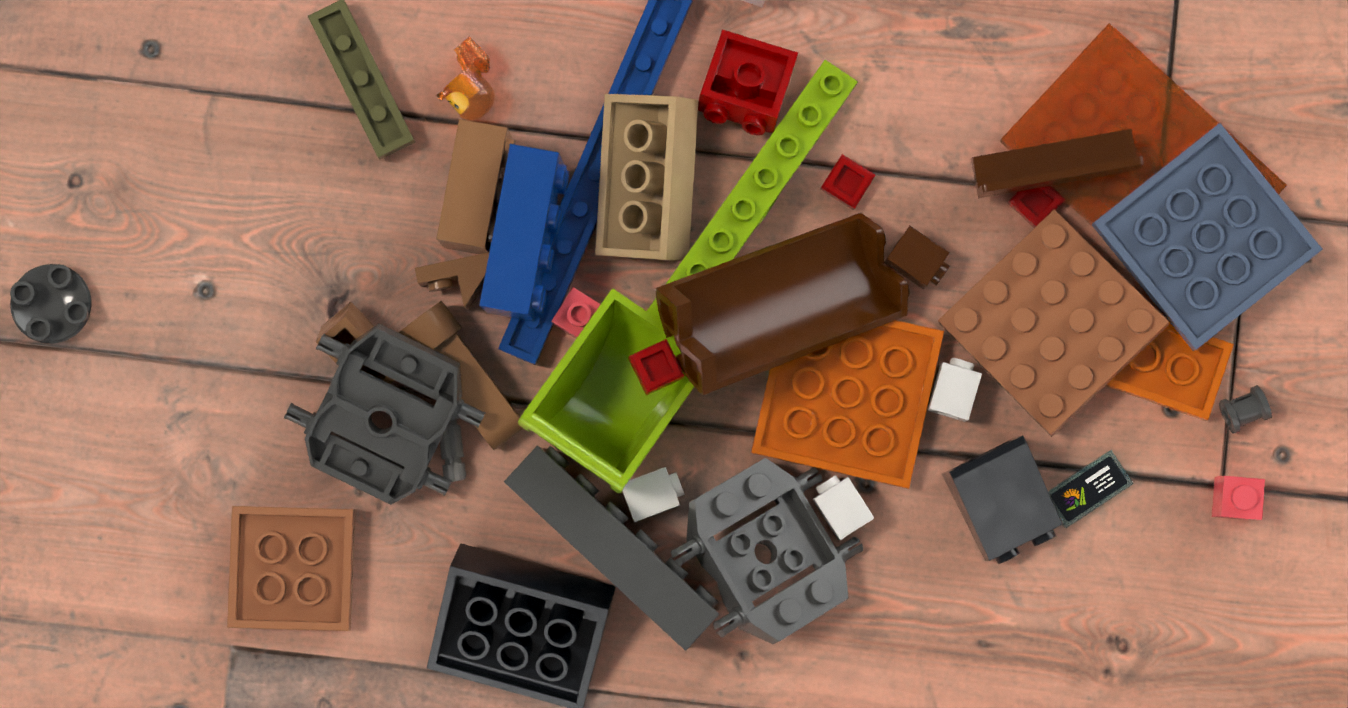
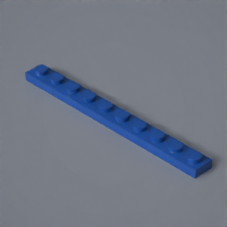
M648 0L608 94L653 95L693 0ZM604 104L568 185L566 194L559 206V210H562L558 234L551 233L549 245H552V250H555L551 273H544L542 285L547 290L543 314L536 312L535 322L511 318L498 348L500 351L533 365H536L554 325L551 321L564 302L597 225Z

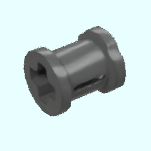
M1258 385L1251 387L1250 393L1231 401L1223 399L1219 403L1225 423L1233 434L1239 432L1241 426L1260 418L1268 420L1272 418L1268 400Z

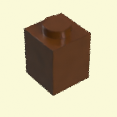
M909 225L884 263L924 290L929 282L937 286L950 265L944 261L950 252Z

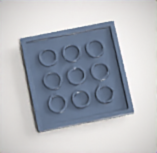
M1221 123L1091 224L1193 351L1197 350L1323 250Z

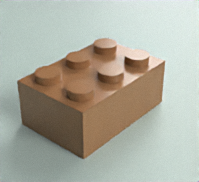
M459 119L436 237L437 241L444 248L475 254L490 252L510 144H515V140L512 139L507 127Z

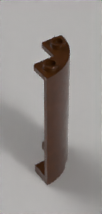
M858 213L655 288L659 316L666 338L674 336L676 345L681 354L676 356V359L692 385L702 395H705L907 316L908 297L910 294L909 286L902 276L884 264L886 236L882 227L864 214Z

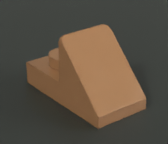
M489 252L416 267L417 282L421 287L428 286L429 292L452 288V281L459 280L463 305L468 310L483 288Z

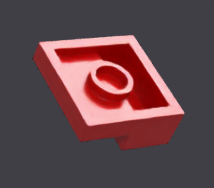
M722 29L700 93L698 111L703 112L704 117L712 123L723 124L726 120L742 124V129L751 135L760 136L765 132L772 134L784 102L798 52Z

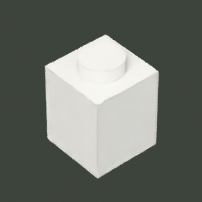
M951 358L950 364L945 362L939 364L927 411L963 422L968 421L982 373L973 371V363L957 358Z
M666 467L629 480L622 490L634 522L680 506L677 497L685 495L677 473L669 475Z
M835 475L816 487L820 495L812 500L838 540L845 538L874 519V516L849 477L840 481Z

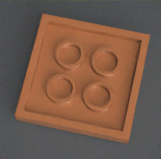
M232 506L227 628L351 631L355 509Z

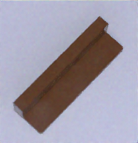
M1132 129L971 158L978 199L1136 171L1144 165L1143 157H1137Z

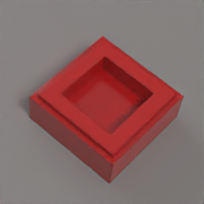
M842 154L820 190L854 210L876 175Z
M1046 186L1018 191L1007 203L1035 228L1053 210H1056L1065 199L1053 187Z
M667 339L634 353L628 358L646 396L683 379L685 376Z

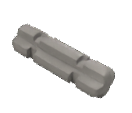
M456 417L455 421L450 420L440 440L441 458L445 459V465H442L443 475L445 478L452 480V482L461 481L466 478L465 463L461 462V457H464L461 427L457 425L458 417Z

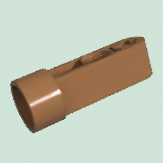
M440 301L398 333L460 363L461 399L464 400V403L486 412L477 430L490 447L495 450L523 429L518 424L520 416L457 334L462 329V326L443 301Z

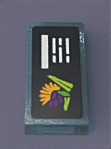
M1109 450L1048 490V493L1064 528H1067L1134 483L1112 450Z

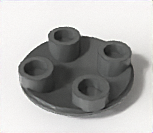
M46 264L29 270L12 286L10 291V309L16 326L27 337L40 343L54 344L69 340L82 330L90 316L92 301L87 284L79 274L61 264Z

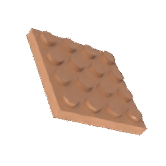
M1053 210L938 320L939 324L1051 437L1169 325V321L1056 210Z

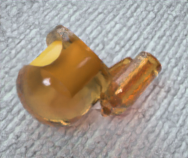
M469 36L454 49L462 72L436 96L440 101L445 98L460 114L459 117L461 119L472 121L483 117L489 112L494 104L495 93L492 86L481 74L489 72L490 58Z

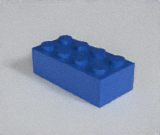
M510 144L479 304L486 313L535 322L536 312L543 314L547 290L542 285L544 273H551L555 253L549 242L551 233L558 234L562 217V210H559L557 200L559 194H566L569 181L567 165L563 163L559 152Z

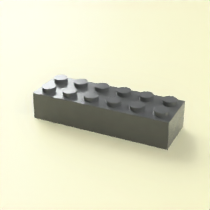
M537 445L507 477L504 483L686 651L718 617L719 612L714 608L718 604V600L702 585L694 590L684 580L689 573L679 566L672 557L665 563L654 552L659 545L643 530L640 529L634 534L624 525L629 518L615 504L609 502L604 506L594 496L599 490L581 474L574 478L568 473L565 468L570 463L551 446L545 451Z

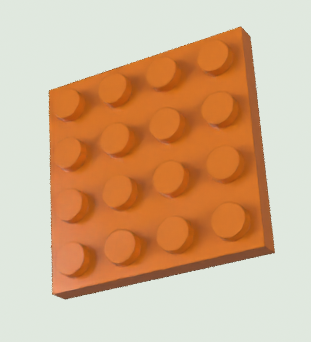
M894 320L770 369L751 453L909 489L944 331Z

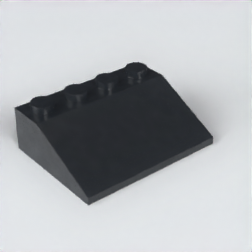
M460 543L449 568L427 669L559 706L583 708L616 586Z

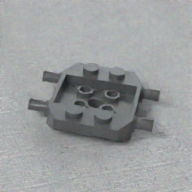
M377 324L351 344H343L323 334L316 350H320L338 359L336 364L339 365L317 413L314 412L312 414L291 403L284 416V419L306 428L304 431L306 434L305 443L310 465L390 505L414 493L417 488L421 489L423 485L445 496L452 480L430 471L431 468L428 467L450 420L455 421L456 417L478 428L486 413L464 403V400L461 399L460 363L381 324ZM365 365L437 401L435 405H432L415 395H411L384 382L378 377L362 371V366ZM375 411L388 413L392 418V426L386 429L377 427L372 421V413Z
M764 458L689 502L687 542L673 549L671 555L674 558L687 551L685 555L675 560L679 566L696 556L701 566L717 582L722 601L729 614L713 623L715 630L729 623V625L716 632L720 637H725L728 633L738 628L766 642L775 644L849 598L845 563L848 559L861 553L863 545L860 544L849 551L850 547L860 542L857 537H852L842 545L834 546L804 495V491L822 481L821 474L807 481L809 477L819 472L815 467L810 468L798 477H793L767 458ZM771 501H775V507L718 541L715 540L714 535ZM757 544H763L769 548L771 552L769 564H763L756 558L755 547ZM813 565L815 569L813 572L756 607L754 606L752 601Z

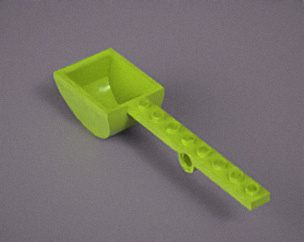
M827 60L823 61L666 284L735 259L856 87L858 81ZM612 288L518 420V424L528 432L532 431L607 482L610 488L617 493L622 492L694 388L685 375L683 379L646 396L628 359L630 355L667 339L675 357L681 354L674 336L666 338L656 298L646 311Z

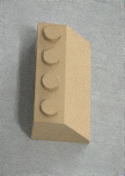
M605 94L595 255L683 260L689 252L698 116L697 99L677 96Z

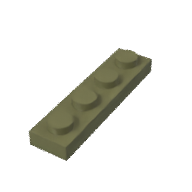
M339 0L308 15L379 160L415 143L345 0Z

